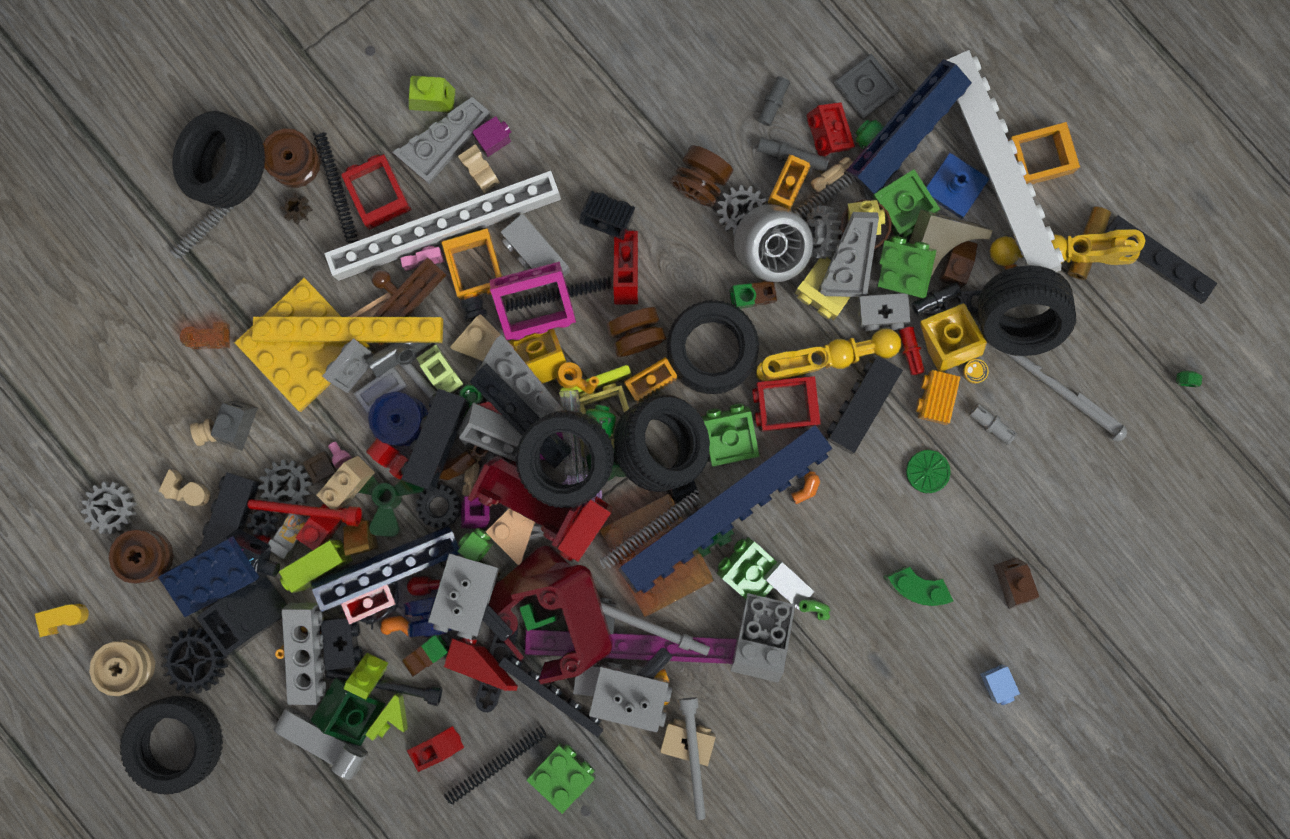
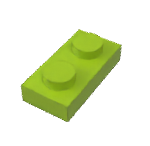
M366 653L346 681L344 690L366 700L386 671L388 662Z

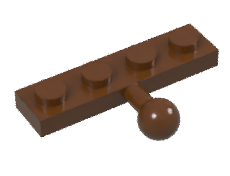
M428 257L399 289L391 282L390 274L387 271H375L371 278L373 285L376 288L385 289L391 297L373 317H409L447 275Z

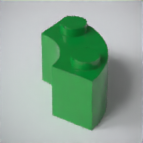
M907 566L883 576L894 592L911 602L927 606H938L953 602L952 596L944 580L941 578L924 580L917 576L911 567Z

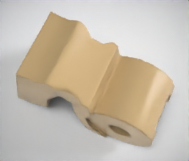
M475 144L460 154L458 158L463 166L468 168L469 174L476 185L480 187L483 193H486L500 182L488 162L482 158L483 156Z
M168 470L159 489V492L166 499L185 501L191 506H204L209 502L211 495L205 485L190 482L180 489V484L183 481L182 475L177 470Z

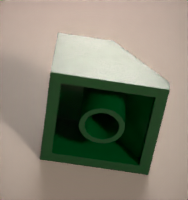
M335 677L312 716L311 721L323 734L361 746L366 738L365 734L378 718L385 703L371 694L365 700L344 690L346 681Z

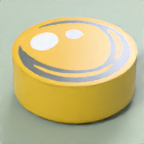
M973 359L967 362L963 368L964 378L972 384L984 381L989 373L987 364L980 359Z

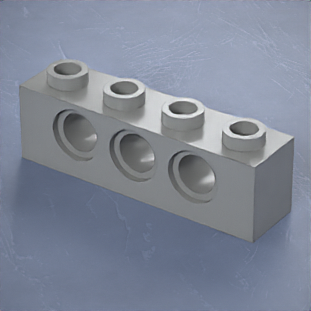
M289 603L282 609L288 705H317L326 694V682L323 681L325 660L321 656L323 635L320 634V625L322 624L323 617L322 612L319 611L318 603ZM300 626H304L308 630V634L303 633ZM301 650L307 651L310 657H305ZM303 673L309 675L311 681L306 680Z

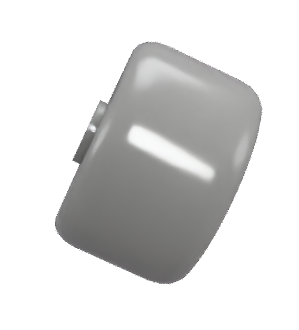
M768 204L756 207L742 218L735 232L734 249L740 263L755 276L768 282H783L795 277L806 267L813 250V237L808 224L799 215L785 207Z

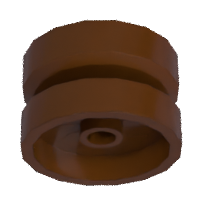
M284 128L274 131L266 138L263 143L265 151L264 168L278 183L286 187L299 188L308 185L316 178L320 170L321 159L318 150L303 133L295 129Z
M655 307L643 308L627 313L606 324L610 337L620 338L613 344L617 357L637 354L666 341L663 328L652 327L659 321Z
M132 530L124 532L115 539L110 547L108 558L110 568L118 578L124 582L138 584L159 580L158 577L171 568L174 554L172 545L167 537L158 531Z

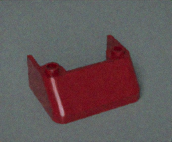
M498 455L487 462L468 500L472 502L478 497V501L486 506L500 503L541 525V530L544 532L543 536L553 541L552 545L557 547L563 540L582 505L571 506L570 508H556L543 504L524 488L521 479H519L515 461Z
M541 546L494 586L488 605L514 633L518 627V620L511 609L524 598L512 600L511 593L517 579L571 567V565L554 548ZM509 639L504 641L519 660L524 658Z
M575 565L517 579L511 593L512 600L537 594L538 601L542 607L549 610L562 608L575 651L564 654L560 659L544 662L539 678L540 684L579 676L610 654L613 641L592 573L586 566Z

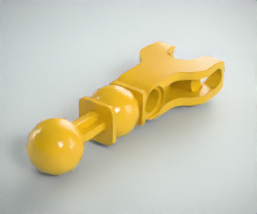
M1115 230L1103 234L1078 235L1074 238L1068 236L1067 239L1061 235L1054 234L1055 239L1051 241L1054 249H1060L1066 262L1072 260L1078 263L1100 262L1109 265L1134 263L1145 245V237L1139 230ZM1003 236L997 238L990 246V257L998 265L1009 266L1015 263L1018 258H1023L1016 240L1012 237ZM1129 237H1134L1135 239H1137L1138 244L1133 240L1126 239H1128ZM1075 245H1083L1086 248V252L1077 253L1073 247Z
M884 328L876 331L871 340L855 343L854 338L849 340L835 339L823 347H812L766 357L757 366L756 376L760 382L783 380L816 372L823 367L826 369L830 367L844 369L849 367L851 363H857L859 357L869 354H876L882 358H891L899 352L901 339L894 330ZM813 353L821 356V365L812 362L811 356ZM768 366H772L775 370V373L770 371Z

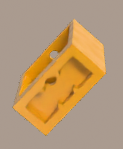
M1067 122L1012 136L1008 140H1013L1018 152L1014 156L1017 162L1022 161L1027 174L1023 177L1026 184L1030 182L1035 184L1073 174L1080 168ZM1052 135L1061 166L1029 175L1020 143Z
M488 228L442 241L455 291L460 300L476 297L484 293L492 294L490 283L466 290L463 289L453 254L487 244L496 278L503 276Z

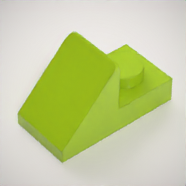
M401 693L393 696L365 734L372 741L378 736L384 737L391 727L388 724L389 722L402 732L408 729L404 698Z

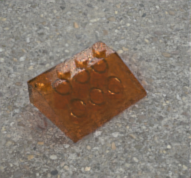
M670 494L600 529L611 553L612 549L616 550V546L620 547V543L624 544V541H628V538H632V535H636V532H639L644 526L647 527L648 523L651 524V521H655V518H659V515H663V512L667 513L668 509L671 510L675 503ZM673 509L678 520L669 512L674 520V523H672L669 517L665 515L670 522L669 526L661 517L666 528L657 520L663 530L660 531L657 525L654 524L659 534H656L653 528L649 526L655 537L646 529V532L651 537V540H649L642 532L647 543L638 535L643 545H640L638 540L634 538L639 548H636L630 540L635 551L626 543L631 554L622 546L627 557L619 550L623 557V560H621L617 553H615L619 560V563L617 562L619 568L682 523V517H679ZM698 549L693 551L695 556L685 564H682L681 561L673 566L675 571L665 579L661 575L653 581L655 586L643 594L641 590L634 593L629 586L644 617L714 581Z

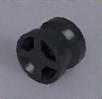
M482 296L471 297L460 302L461 308L465 311V322L473 321L480 314L483 317L488 316L487 311L482 305L484 302Z

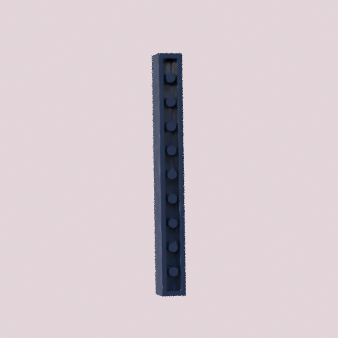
M814 425L618 569L634 593L640 590L643 594L655 586L653 581L661 575L665 579L675 571L673 568L675 564L679 561L682 564L688 562L695 556L693 554L694 550L698 547H701L702 550L715 542L712 538L719 532L722 536L734 528L732 522L738 518L743 521L753 514L751 508L757 504L762 507L772 500L770 494L776 490L781 493L791 486L789 480L795 476L800 479L810 472L808 466L814 462L818 466L829 457L827 452L833 448L816 425Z

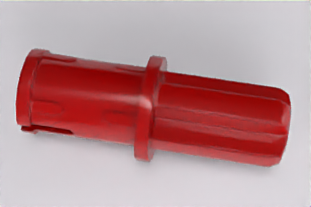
M914 327L900 329L899 333L904 348L902 354L906 355L910 374L919 375L924 372V366L920 355L921 347H918Z

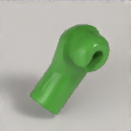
M813 599L802 600L799 603L800 611L817 612L818 620H828L830 618V607L824 603Z

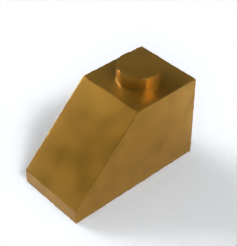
M362 517L358 527H343L345 556L358 555L379 548L376 535H373L369 530L372 521H364Z

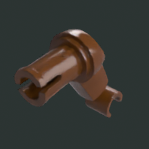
M475 445L472 452L467 449L457 457L447 459L439 479L448 481L460 476L477 463L476 457H484L488 450H482L479 446Z

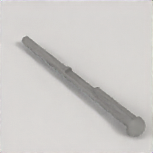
M974 318V321L980 330V323L977 319ZM1007 354L1113 435L1111 440L1118 442L1125 439L1127 435L1126 427L1080 392L1076 395L1056 379L1045 375L1040 371L1043 367L1036 365L1027 357Z

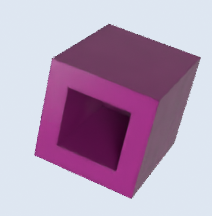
M496 116L472 131L487 157L511 142L508 135L512 133L504 120L500 122Z
M464 497L461 504V528L485 529L490 521L489 506L480 503L478 497L472 502L468 500V497Z

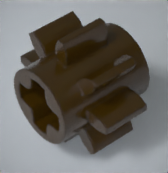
M294 193L292 198H284L286 201L285 206L280 207V209L287 212L284 216L287 221L293 218L294 223L299 225L300 220H309L307 217L308 212L313 211V209L306 206L309 202L306 197L300 200L299 195ZM295 206H298L300 209L298 212H295L293 209Z

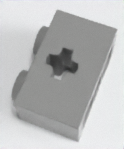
M908 294L861 296L856 300L859 329L865 328L866 332H875L880 330V327L888 326L889 329L900 330L910 322ZM882 308L884 312L889 313L885 318H883L882 314H878Z

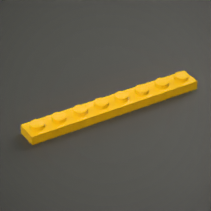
M253 317L252 341L351 342L353 338L358 342L367 343L443 342V318Z

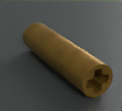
M1093 207L1082 235L1103 234L1111 212L1102 207ZM1078 245L1076 252L1084 253L1086 248L1083 245ZM1072 261L1068 275L1079 280H1086L1093 262L1078 263Z

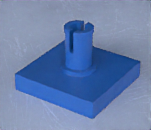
M949 153L926 188L937 204L963 219L990 178Z

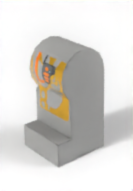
M289 514L282 527L279 528L274 538L268 543L271 546V551L283 559H290L300 543L295 537L308 519L303 515Z

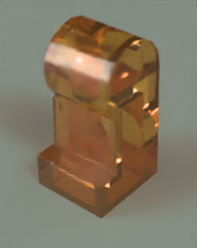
M213 322V329H198L189 326L181 331L180 341L186 347L196 350L230 348V325L224 322Z

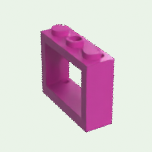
M560 261L490 280V291L506 340H519L529 334H542L549 329L556 327L565 328L576 322ZM557 282L565 310L510 324L501 296Z

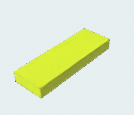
M625 365L594 376L599 379L596 389L632 376L629 366ZM577 386L574 388H561L560 390L564 400L585 393Z

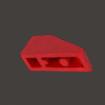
M627 231L624 240L614 237V305L638 304V231Z
M463 637L462 639H452L444 664L445 668L505 691H517L518 685L503 668L498 666L496 659L484 646L476 644V639L472 638L470 640Z

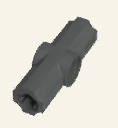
M387 343L386 348L366 359V362L374 375L379 377L398 364L404 366L412 363L417 356V352L432 343Z

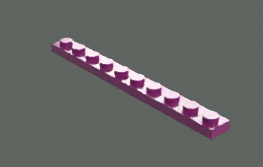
M526 630L525 654L563 656L568 652L575 651L569 631ZM611 634L613 641L612 649L605 658L650 660L663 647L671 653L672 659L670 661L732 664L737 639L693 637V640L710 647L707 656L691 649L687 651L679 648V644L657 635Z

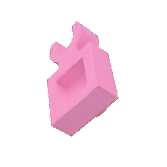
M435 246L424 247L421 249V252H417L414 256L400 258L405 271L419 267L427 257L435 264L445 262L443 252L439 247Z

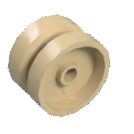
M125 639L105 644L98 649L90 662L89 672L93 684L99 691L111 696H121L140 690L150 682L155 671V660L153 653L147 645L138 640Z

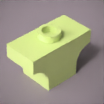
M437 345L416 358L420 363V367L437 390L439 388L453 393L464 385Z

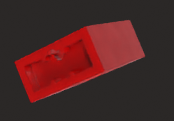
M379 154L371 156L367 159L366 163L352 165L346 169V172L341 174L359 215L369 230L412 211L392 166L384 154L381 156ZM384 167L398 199L367 213L352 181Z
M815 376L757 382L756 388L752 389L753 403H758L759 412L755 413L756 427L761 428V432L813 427L814 425L819 426L821 424ZM804 386L808 420L767 424L764 390Z
M598 496L587 501L557 548L561 551L560 555L571 562L573 559L579 562L610 516L613 506Z

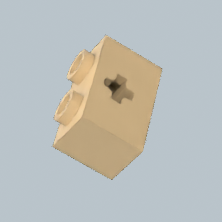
M356 456L341 465L317 496L330 509L339 510L349 504L375 472L359 456Z
M674 719L673 722H667L660 753L689 761L688 746H685V742L682 740V738L687 739L685 721ZM698 725L696 734L700 764L708 766L716 736L714 733H711L712 729Z

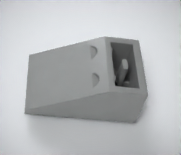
M747 594L734 649L731 672L779 682L784 672L795 604Z

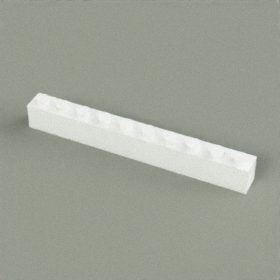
M968 50L947 59V61L957 64L972 82L966 89L965 94L958 98L957 103L1025 264L1046 267L1055 272L1061 271V262H1064L1062 253L1059 248L1054 249L1051 242L1055 239L1050 226H1044L1042 219L1045 218V214L1040 204L1035 205L1032 198L1036 196L1031 182L1026 184L1023 177L1027 174L1022 161L1017 162L1014 154L1018 153L1013 140L1008 141L1005 135L1008 132L1007 125L1004 119L999 120L996 114L999 111V107L995 98L990 99L987 93L990 90V86L986 77L981 78L978 72L981 70V65L977 56L972 57Z
M549 171L324 254L332 276L340 281L419 252L424 247L441 244L442 241L466 235L559 201L561 198L552 172Z

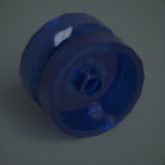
M396 391L385 393L377 398L370 408L368 416L369 427L374 436L383 443L402 447L412 445L415 439H418L421 432V421L424 416L428 415V411L423 402L414 396Z
M436 597L403 603L405 616H421V620L411 621L407 624L408 637H429L447 633L433 629L434 624L428 622Z

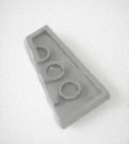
M471 97L449 112L441 121L433 123L429 126L428 130L419 136L416 135L409 140V143L402 148H397L392 153L426 183L430 184L473 136L472 131L480 127L491 113Z
M877 212L852 213L818 289L824 296H867L879 221Z
M503 335L496 338L478 371L482 366L488 364L540 418L549 413L563 410Z

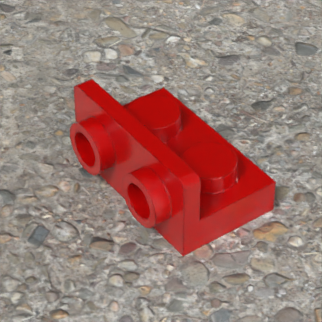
M841 102L818 105L807 114L808 126L811 129L818 155L826 157L830 153L847 151L855 147Z

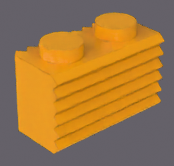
M789 155L769 197L768 204L779 205L791 210L810 169V163Z
M665 357L624 383L634 401L639 403L644 398L647 399L648 396H652V393L660 392V388L664 389V386L668 387V384H672L673 381L676 382L677 374Z
M931 370L928 372V375L923 376L921 389H924L923 397L918 399L915 410L919 412L918 419L943 425L950 424L960 376Z

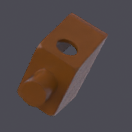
M1016 557L993 565L1008 609L1039 598L1030 568L1026 562Z

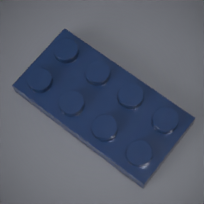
M231 536L166 571L158 578L183 616L187 617L256 581L259 576L235 538Z

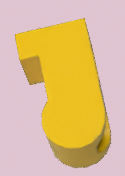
M70 604L35 613L40 637L58 634L57 627L62 625L82 624L89 616V611L83 604Z

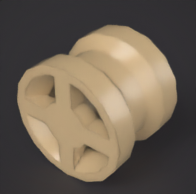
M211 418L205 419L201 424L192 423L190 425L192 438L199 447L208 441L216 442L211 436L214 421Z

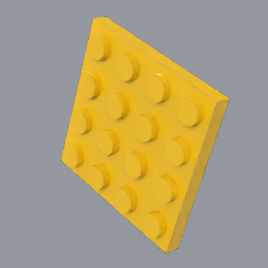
M303 278L262 317L342 316L306 278ZM253 326L234 342L299 412H302L331 384L322 376L326 372L327 366L337 359L341 354L342 348L349 343L252 341ZM359 342L366 348H370L367 342Z

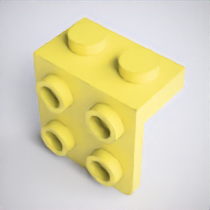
M827 257L826 259L819 258L807 277L799 285L795 294L798 295L797 298L808 306L811 304L818 309L817 312L826 319L831 318L834 321L850 297L824 296L818 291L831 262Z

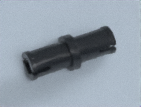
M953 282L939 290L934 289L930 291L929 295L925 298L911 303L914 313L920 316L935 307L937 309L943 307V303L961 296L960 287L956 282Z

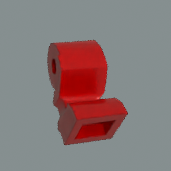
M377 436L366 453L378 464L389 468V472L401 480L403 476L401 475L402 467L406 461H409V458Z

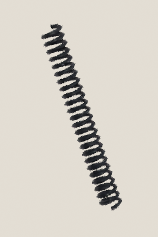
M323 132L318 135L313 133V136H315L314 140H316L315 144L318 145L319 157L322 158V166L325 167L324 171L330 185V192L334 198V206L337 207L338 219L341 220V228L344 229L345 241L348 243L359 241L358 239L348 241V239L355 238L358 234L346 236L355 233L357 230L345 232V230L355 228V225L344 227L345 225L353 224L354 221L342 223L353 218L352 216L341 218L342 216L350 215L351 212L339 214L340 212L350 210V208L338 210V208L346 207L349 204L343 203L347 201L344 198L346 195L341 194L344 193V190H338L342 189L343 186L339 185L342 181H337L341 178L337 176L339 172H335L338 168H332L337 164L333 163L335 159H330L334 155L330 154L332 150H328L331 146L328 145L330 142L326 141L328 137H324L327 133Z
M608 276V282L606 277H603V282L601 278L598 279V282L594 279V285L592 280L589 281V285L585 281V288L582 282H580V288L577 283L575 288L571 284V291L567 285L571 298L574 295L578 297V292L581 296L583 292L587 295V289L590 294L592 289L595 293L597 289L601 292V286L604 291L606 286L610 290L611 277ZM557 287V294L554 288L552 289V294L548 289V297L544 290L543 297L540 291L538 292V297L534 292V300L532 294H529V300L525 294V303L521 295L520 303L517 297H515V303L513 298H511V306L509 300L506 299V312L508 313L509 310L513 311V307L516 311L518 307L522 310L523 306L527 308V304L530 308L532 304L534 306L537 303L541 305V301L543 304L546 301L550 303V298L552 302H555V298L559 301L561 298L559 288Z
M540 725V728L543 734L538 730V728H536L539 737L535 734L534 731H532V734L534 735L536 741L531 737L530 734H528V737L530 738L532 744L527 740L526 737H524V740L526 741L528 747L520 739V743L522 744L524 750L520 747L518 742H516V745L520 753L517 751L514 745H512V748L515 751L516 755H514L511 749L508 748V751L511 754L512 758L507 754L506 751H504V754L506 755L508 761L503 757L502 754H500V757L504 762L503 764L500 761V759L496 756V760L498 761L500 767L492 759V763L495 765L496 770L492 767L491 763L488 762V766L491 768L492 773L488 770L487 766L484 765V768L487 771L488 776L485 774L483 769L480 768V771L483 774L484 779L481 777L479 772L476 771V774L479 777L480 781H478L476 776L472 774V777L475 780L476 784L472 781L470 777H468V780L472 784V787L464 779V783L468 787V790L464 787L463 783L460 782V786L464 790V793L461 791L459 786L456 785V789L459 791L460 796L457 794L455 789L452 788V792L455 794L456 799L453 797L450 791H448V795L451 797L453 802L449 800L446 794H444V798L448 801V803L454 805L455 801L458 802L459 798L462 799L463 796H466L467 793H470L471 790H474L475 787H478L479 784L483 783V781L486 782L487 778H491V775L494 776L495 773H498L499 770H502L503 767H506L507 764L511 763V761L514 762L515 758L518 759L519 755H523V752L526 753L527 750H530L531 747H534L535 744H538L539 741L543 740V738L546 739L547 735L542 725Z

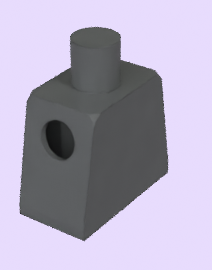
M235 400L223 402L211 436L220 444L243 451L258 408Z

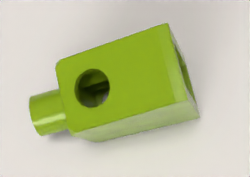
M410 77L409 110L451 112L454 110L455 88L445 78Z

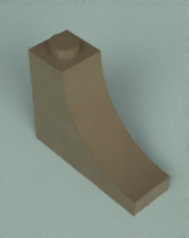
M920 209L909 243L915 244L916 241L930 244L929 248L937 250L931 273L933 276L937 265L951 249L973 239L990 240L993 230L981 224Z

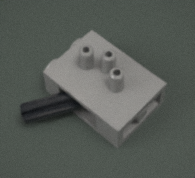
M449 554L428 621L434 624L433 629L443 632L453 629L458 631L457 636L472 640L473 636H479L484 622L501 641L508 639L512 635L513 630L488 605L499 568Z
M662 647L638 673L601 665L589 716L658 732L659 726L664 727L667 712L662 710L664 702L670 701L672 688L668 687L669 680L656 678L655 676L672 659L671 653Z

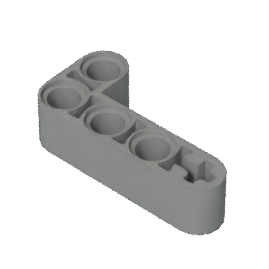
M285 707L273 729L278 735L333 765L331 770L344 779L350 780L356 776L368 754L367 750L361 746L323 734L311 721V718L290 707Z

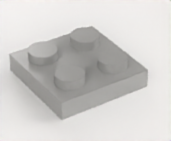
M353 338L351 342L342 348L341 354L337 359L327 366L326 372L322 377L348 393L369 368L366 359L373 356L374 353Z

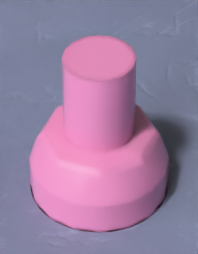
M333 442L328 446L333 454L332 463L335 468H340L344 462L352 459L348 452L340 449L337 442Z

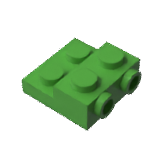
M914 169L872 196L874 200H877L889 212L892 221L891 230L894 235H902L904 238L912 235L920 209L937 213L940 210Z
M892 236V239L885 240L880 259L882 269L878 287L925 298L937 250L929 248L930 244L924 242L907 243L906 238Z
M734 404L730 406V410L721 412L720 409H710L706 411V415L701 416L708 430L710 440L709 455L712 467L759 457L749 406L744 407V404Z
M477 528L470 534L466 533L460 540L458 545L461 548L458 552L466 559L479 562L494 543L490 541L491 537L485 530Z
M749 537L745 540L741 539L735 544V552L731 557H726L718 564L719 571L716 574L745 599L748 593L766 597L773 587L763 577L777 561Z
M559 743L526 781L563 814L595 780L596 775L593 774L595 770L588 762L584 761L582 763L575 757L577 753L568 744L563 746Z

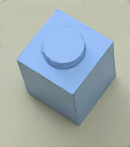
M1001 664L980 674L993 702L1005 705L1014 701V696L1020 694L1008 666Z

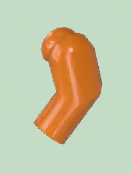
M810 471L804 475L805 484L803 489L791 494L795 504H799L816 495L820 478L815 472Z
M403 616L387 617L381 622L380 626L381 632L385 635L401 630L409 638L418 630L417 627Z

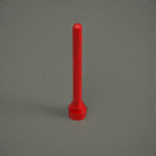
M254 499L247 502V506L250 509L339 519L348 526L358 527L362 518L361 508L355 506L338 510Z

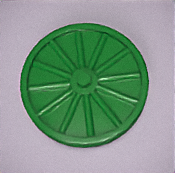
M923 450L913 455L906 469L909 483L913 488L922 493H935L943 489L948 483L951 473L947 459L941 453L934 450Z

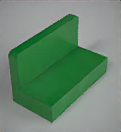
M533 602L520 607L527 631L559 619L558 614L539 620Z

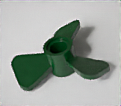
M372 475L358 492L372 495L373 502L379 506L370 524V532L376 536H397L400 528L394 509L400 505L402 496L420 493L424 489L409 484L402 479L395 486L388 483L379 484ZM391 491V499L384 503V493Z

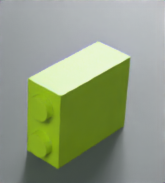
M330 540L280 570L279 573L282 576L280 582L291 593L304 591L311 587V582L339 570L353 560L350 555L345 556L344 544L341 540Z

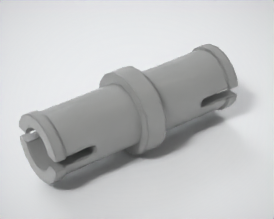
M979 403L969 413L970 417L985 427L986 432H992L1006 445H1009L1017 435L1015 431L1001 422L999 416H993Z

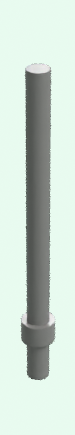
M601 602L604 614L679 644V648L687 651L691 649L707 656L710 650L709 646L693 640L692 636L684 633L680 635Z

